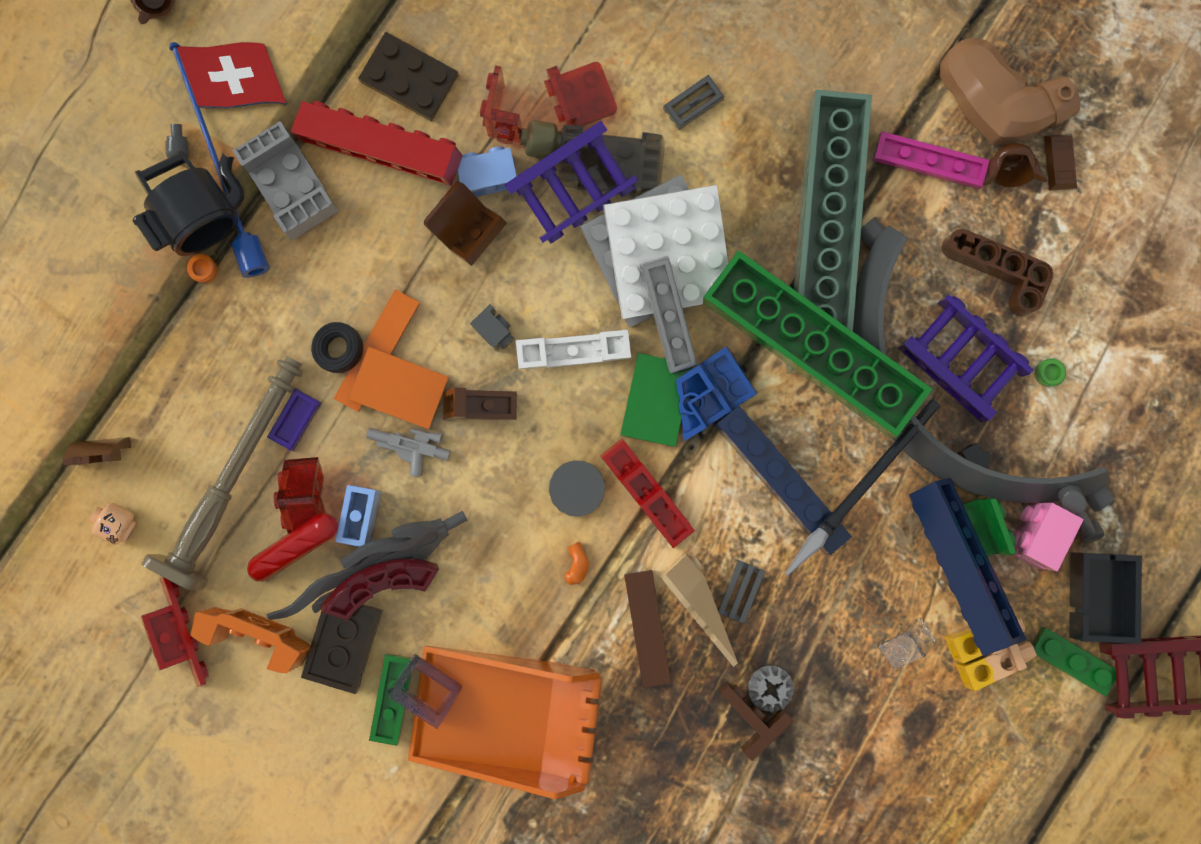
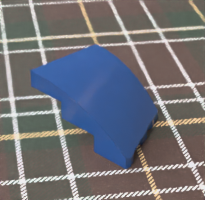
M728 346L676 379L684 440L686 441L704 430L708 425L728 414L735 407L758 393Z

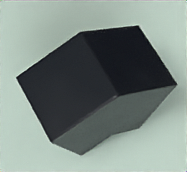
M978 443L970 444L957 452L958 455L966 460L989 469L990 452L982 451Z

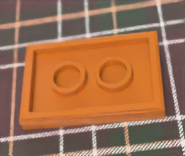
M368 347L348 400L429 429L449 377Z

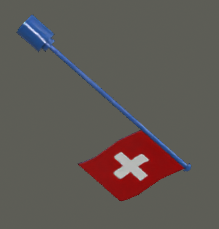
M172 42L169 45V49L174 52L226 195L227 189L219 175V160L200 108H235L262 103L287 105L265 44L239 42L211 47H182L178 43ZM235 210L239 219L236 225L239 235L235 237V241L231 243L242 277L251 278L264 274L270 267L259 237L249 232H244L238 212Z

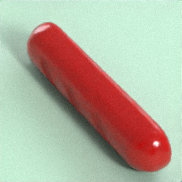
M328 513L315 515L255 555L248 562V575L257 582L269 580L332 539L338 532L336 519Z

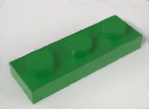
M1041 627L1032 643L1037 657L1107 697L1116 681L1115 668L1051 630Z
M385 654L369 741L395 746L399 744L415 658Z

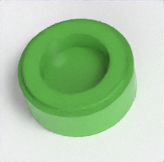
M1054 358L1041 361L1035 368L1036 380L1045 387L1057 386L1066 377L1064 364Z

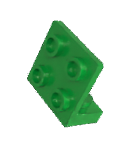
M977 498L963 503L987 556L994 554L1010 556L1016 554L1014 548L1016 546V539L1012 531L1007 529L1004 518H1006L1004 507L1000 502H997L996 498Z

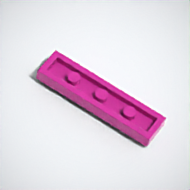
M882 131L879 134L872 161L981 189L990 160Z

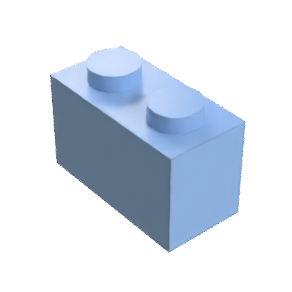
M499 146L489 149L488 153L478 155L475 152L464 154L458 168L460 182L465 184L476 197L508 190L505 184L517 176L511 149Z
M347 485L335 542L359 547L371 542L381 490Z

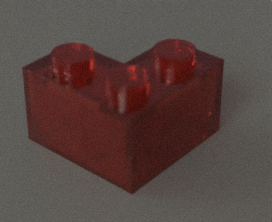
M318 457L284 460L282 472H278L279 489L278 492L274 493V506L276 509H280L282 529L287 530V533H290L315 515L326 513L321 498L324 475Z

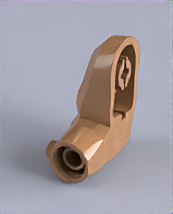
M977 38L961 40L946 53L940 63V78L944 86L954 95L966 119L994 146L1008 145L1030 139L1047 128L1056 127L1077 114L1080 110L1079 93L1074 83L1068 77H1058L1033 85V87L1026 86L1022 77L1008 66L998 49L987 40Z

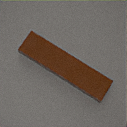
M646 570L624 574L642 686L647 688L671 684L653 571Z

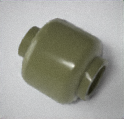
M532 120L529 122L527 129L522 128L520 145L525 146L527 156L545 158L560 148L562 133L557 130V126L554 123Z

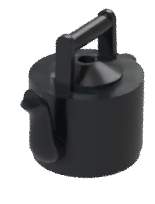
M182 150L177 151L176 155L142 171H135L137 179L148 196L144 201L146 211L134 216L132 222L139 228L154 251H159L169 245L179 256L194 255L213 247L235 229L239 220L235 210L241 206L244 200V190L231 171L234 157H226L222 153L218 165L220 178L227 189L226 195H224L210 172L205 168H195ZM183 164L188 169L167 178L153 190H151L147 181Z

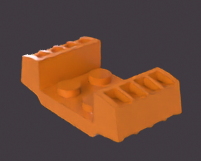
M213 607L208 610L195 612L191 636L207 646L227 640L229 633L238 637H244V634L255 638L254 643L263 647L270 648L273 645L275 649L267 669L278 673L287 674L301 666L307 658L311 646L308 642L297 637L293 628L242 608L230 611Z

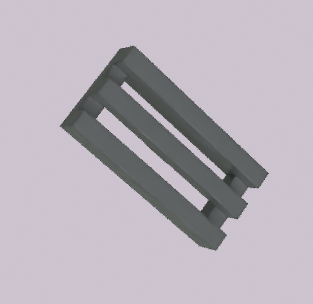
M707 75L666 103L663 109L669 114L671 121H674L676 128L681 130L723 101L724 95L711 77ZM706 85L710 87L676 112L673 110L674 107ZM712 94L716 95L683 119L679 118Z
M738 560L718 608V613L744 624L765 571ZM741 569H747L731 610H725ZM754 572L756 573L755 579L753 581V584L751 586V589L749 591L741 614L737 615V610L739 608V605L741 603V600L743 598L751 575Z

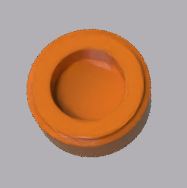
M197 254L189 260L187 272L193 280L199 283H209L216 277L218 266L215 260L208 255Z

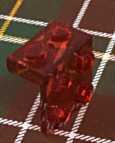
M593 62L560 74L557 66L546 69L548 80L544 81L548 96H554L557 106H554L556 117L559 123L564 122L567 132L617 112L616 102L599 62Z
M495 65L494 72H489L487 77L486 90H489L488 99L482 101L480 117H483V126L486 127L488 137L497 138V141L504 144L520 143L522 130L520 115L500 110L505 82L502 67Z

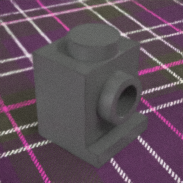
M489 304L470 325L495 351L500 347L505 349L515 339L508 330L511 325L500 314L495 317L496 310Z

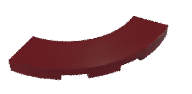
M396 559L369 566L353 574L335 588L320 607L322 613L348 621L361 605L380 591L391 588V590L415 589L425 592L438 572L439 567L436 563L419 559Z

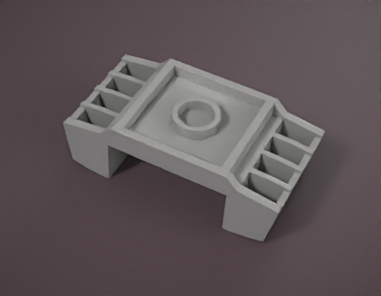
M281 121L232 150L241 166L250 174L275 215L273 217L291 241L339 212L306 157Z

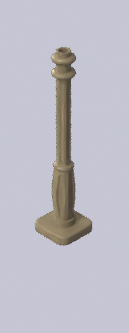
M286 356L285 360L280 359L277 361V365L280 367L275 377H268L271 385L214 486H208L207 492L189 516L173 552H169L168 556L147 554L141 563L142 566L188 590L204 589L208 579L193 570L196 566L195 561L216 531L227 504L232 498L230 492L286 392L292 393L294 391L293 386L290 385L294 377L303 375L302 370H300L301 363Z

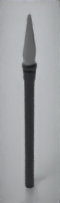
M931 399L916 416L923 426L940 408L939 403ZM918 424L908 425L834 512H831L824 519V522L819 523V528L807 537L785 573L787 576L823 547L828 536L834 534V530L841 524L842 519L918 433Z

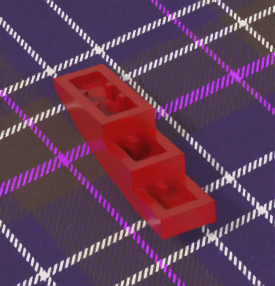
M620 439L600 455L672 548L676 547L695 531L623 439Z

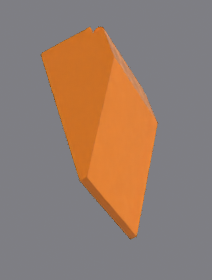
M424 646L408 761L551 799H560L585 791V784H589L591 762L585 761L583 758L592 757L595 733L587 731V727L596 728L599 704L591 702V698L600 699L602 678L599 677L600 673L592 669L557 662Z

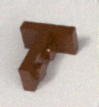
M454 387L443 392V420H517V391L466 390V388Z
M725 682L718 689L720 694L756 731L741 746V749L751 761L760 755L794 722L781 709L764 723L767 717L756 705L751 709L744 700L747 696L736 684L731 688Z

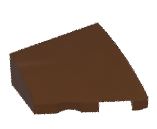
M130 437L73 442L65 451L63 458L64 466L120 461V449L131 448Z

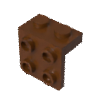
M460 181L453 184L424 220V226L453 254L471 266L507 224L501 216L485 207L465 184Z

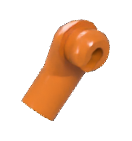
M579 541L567 547L573 559L570 570L565 572L564 575L565 581L569 585L580 584L585 579L589 568L588 558Z

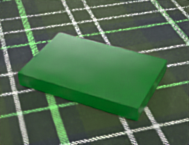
M638 353L620 436L676 447L682 419L676 379L691 370L692 367L670 373L666 359Z

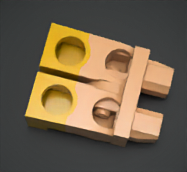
M1016 616V618H1017V620H1018V622H1019V624H1020V626H1021V628H1022V630H1023V632H1024V631H1025L1024 623H1023V621H1022V619H1021L1020 617H1017V616ZM970 628L944 636L953 660L958 661L955 664L965 688L973 691L1003 679L1017 670L1026 669L1025 663L1037 656L1033 645L1029 641L983 656L974 642V636Z

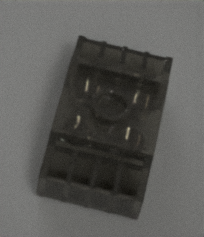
M563 125L560 147L583 133L584 126ZM643 132L642 139L603 135L605 138L603 142L625 177L629 178L632 175H636L638 181L633 183L636 188L626 195H640L661 184L665 148L663 135ZM586 144L578 150L581 154L579 158L601 192L606 193L617 186L594 147L590 148ZM562 160L557 164L556 175L564 187L587 191L570 163L566 164Z

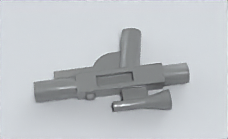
M373 428L368 429L366 438L377 441L376 446L397 451L398 456L402 460L411 462L410 476H421L423 454L445 461L449 460L451 450L428 444L429 439L440 444L443 433H430L412 428L410 433L415 434V438L412 440L402 437L401 433L398 432L395 435Z

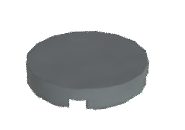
M573 460L562 464L554 471L550 479L549 494L552 503L559 511L569 516L581 517L592 513L599 507L604 497L605 483L601 473L595 466L585 461Z

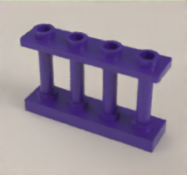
M599 121L505 184L510 194L515 191L519 196L522 194L546 231L539 236L542 243L547 240L550 244L564 236L563 229L570 225L573 228L578 227L588 220L586 214L596 209L597 213L604 210L603 205L611 203L609 199L618 193L623 197L636 188L633 184L638 181L636 175L626 178L603 142L605 138L602 134L608 130L602 121ZM586 144L590 148L594 147L617 186L605 194H602L579 158L581 154L578 150ZM562 160L566 164L570 163L593 199V202L580 210L555 173L557 171L555 165ZM538 176H541L543 180H547L570 216L556 226L531 189L533 185L530 181Z
M947 295L938 302L944 311L920 338L916 337L914 339L911 336L905 339L897 348L980 422L990 421L997 413L991 407L993 399L1016 374L1020 377L1030 375L1033 372V368L1028 365L1030 362L1025 356L1018 352H1013L1007 346L1008 342L1002 336L993 334L987 329V324L982 318L970 314L965 309V304L959 298ZM952 318L956 319L965 327V330L940 357L933 356L928 351L929 343ZM975 336L986 348L961 376H956L949 370V364ZM996 355L1008 366L983 395H977L970 388V383Z

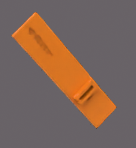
M396 289L394 290L363 345V353L359 362L349 370L333 399L357 412L360 411L363 405L348 400L368 347L391 355L420 302Z

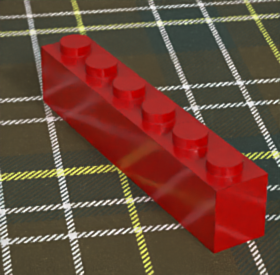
M302 101L291 129V133L301 142L451 187L463 156L456 147V143L449 139L440 138L439 141L431 139L428 134L419 130H414V133L407 132L402 126L395 123H389L388 126L383 125L377 119L367 115L359 118L354 116V113L343 108H338V111H335L319 101H314L313 104Z

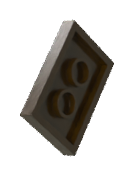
M385 32L358 79L362 84L432 122L459 74L455 69Z
M363 604L353 613L348 621L322 613L321 611L301 678L357 694L383 610Z

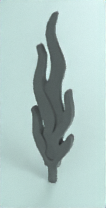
M461 511L444 521L439 518L432 521L404 524L391 531L394 537L377 539L358 547L340 560L343 568L346 569L317 579L291 605L268 613L267 618L269 620L287 618L300 612L316 598L318 599L312 605V610L314 613L321 610L320 607L332 591L321 596L322 594L337 588L350 576L369 566L396 559L425 560L441 541L449 535V530L468 521L464 512Z

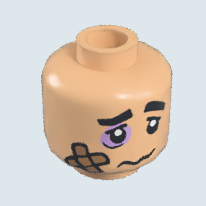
M108 503L103 509L97 507L89 522L94 524L92 534L112 545H117L121 541L125 543L137 524L133 521L134 515L131 511L115 503Z

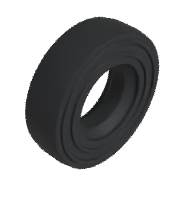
M332 322L324 325L317 331L312 340L311 352L315 362L324 370L332 373H343L352 369L359 362L363 353V342L359 333L350 325L342 322ZM341 337L346 341V351L342 356L332 358L328 353V345L333 339Z

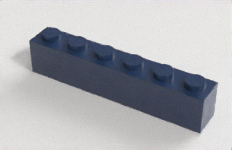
M738 405L714 427L809 536L819 528V523L824 522V519L831 511ZM840 524L834 530V534L828 536L820 550L826 555H832L852 536Z
M951 478L934 481L909 494L913 510L919 516L924 527L925 536L936 553L937 562L948 579L949 588L960 605L961 614L967 621L974 636V642L982 655L986 656L1027 640Z

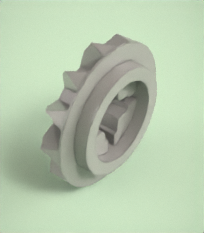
M777 666L761 667L751 676L748 685V692L752 702L759 709L772 713L785 709L786 705L792 701L795 689L790 675ZM765 679L773 685L780 684L776 689L777 699L770 693L764 694L767 690Z

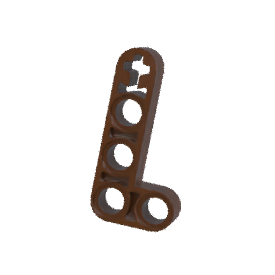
M965 229L954 231L942 242V252L947 258L1015 285L1008 305L1011 312L1016 316L1031 314L1043 305L1054 275L1053 269L1048 263ZM955 240L959 241L958 246L961 247L960 249L957 248V242H955ZM980 249L987 252L988 261L981 259L979 255ZM1006 260H1010L1014 264L1013 272L1007 269L1005 265ZM1032 270L1038 272L1040 282H1036L1032 278ZM1022 296H1025L1029 299V308H1026L1022 304Z

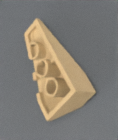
M683 554L660 573L659 576L734 667L738 662L707 581L701 573L704 567L694 555L689 558L686 554Z

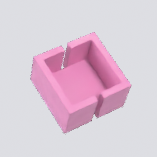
M1031 503L1025 507L1020 516L1022 522L1018 530L1013 532L1016 539V546H1014L1016 554L1012 556L1037 569L1058 571L1084 519L1054 503Z

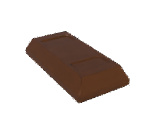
M1073 134L1044 136L1049 191L1077 189Z

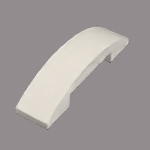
M628 330L552 339L516 340L519 369L565 367L631 358Z

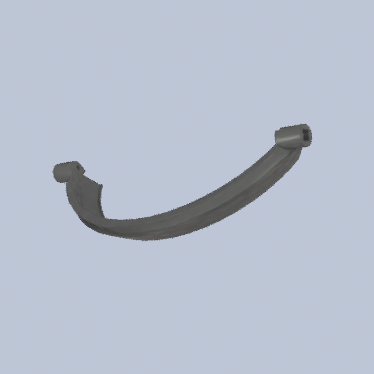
M874 217L861 228L860 239L870 249V252L862 266L856 286L853 332L887 356L884 338V305L887 287L893 267L908 238L891 226L885 228ZM915 415L912 416L901 431L902 433L910 424H918V433L903 451L941 479L951 478L955 486L975 494L1018 503H1048L1059 501L1058 492L1063 487L1077 485L1081 488L1087 504L1094 512L1107 507L1116 497L1107 487L1111 483L1105 467L1073 476L1057 478H1026L1007 475L984 468L951 451L937 440L919 422Z

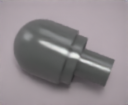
M170 124L171 136H167L165 141L167 158L176 155L177 151L180 150L188 158L189 142L187 137H184L182 134V124Z

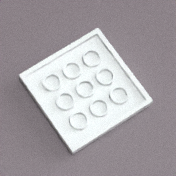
M717 185L603 205L623 319L653 314L640 264L664 256H668L670 259L682 308L704 304V295L728 265Z

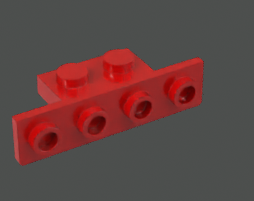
M162 577L160 582L169 606L141 616L158 669L160 671L188 660L197 687L206 684L205 678L209 677L204 661H198L195 652L199 650L198 642L189 635L186 624L190 623L188 613L185 607L180 608L176 597L180 596L179 587L176 583Z

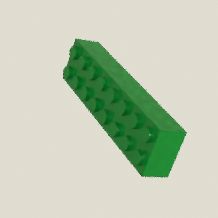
M739 250L703 297V303L890 439L898 437L932 391L930 386Z

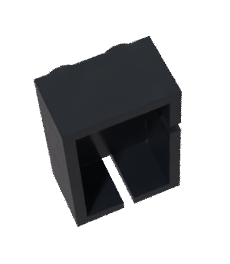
M1070 552V606L1075 607V612L1069 613V638L1087 642L1141 644L1142 556Z

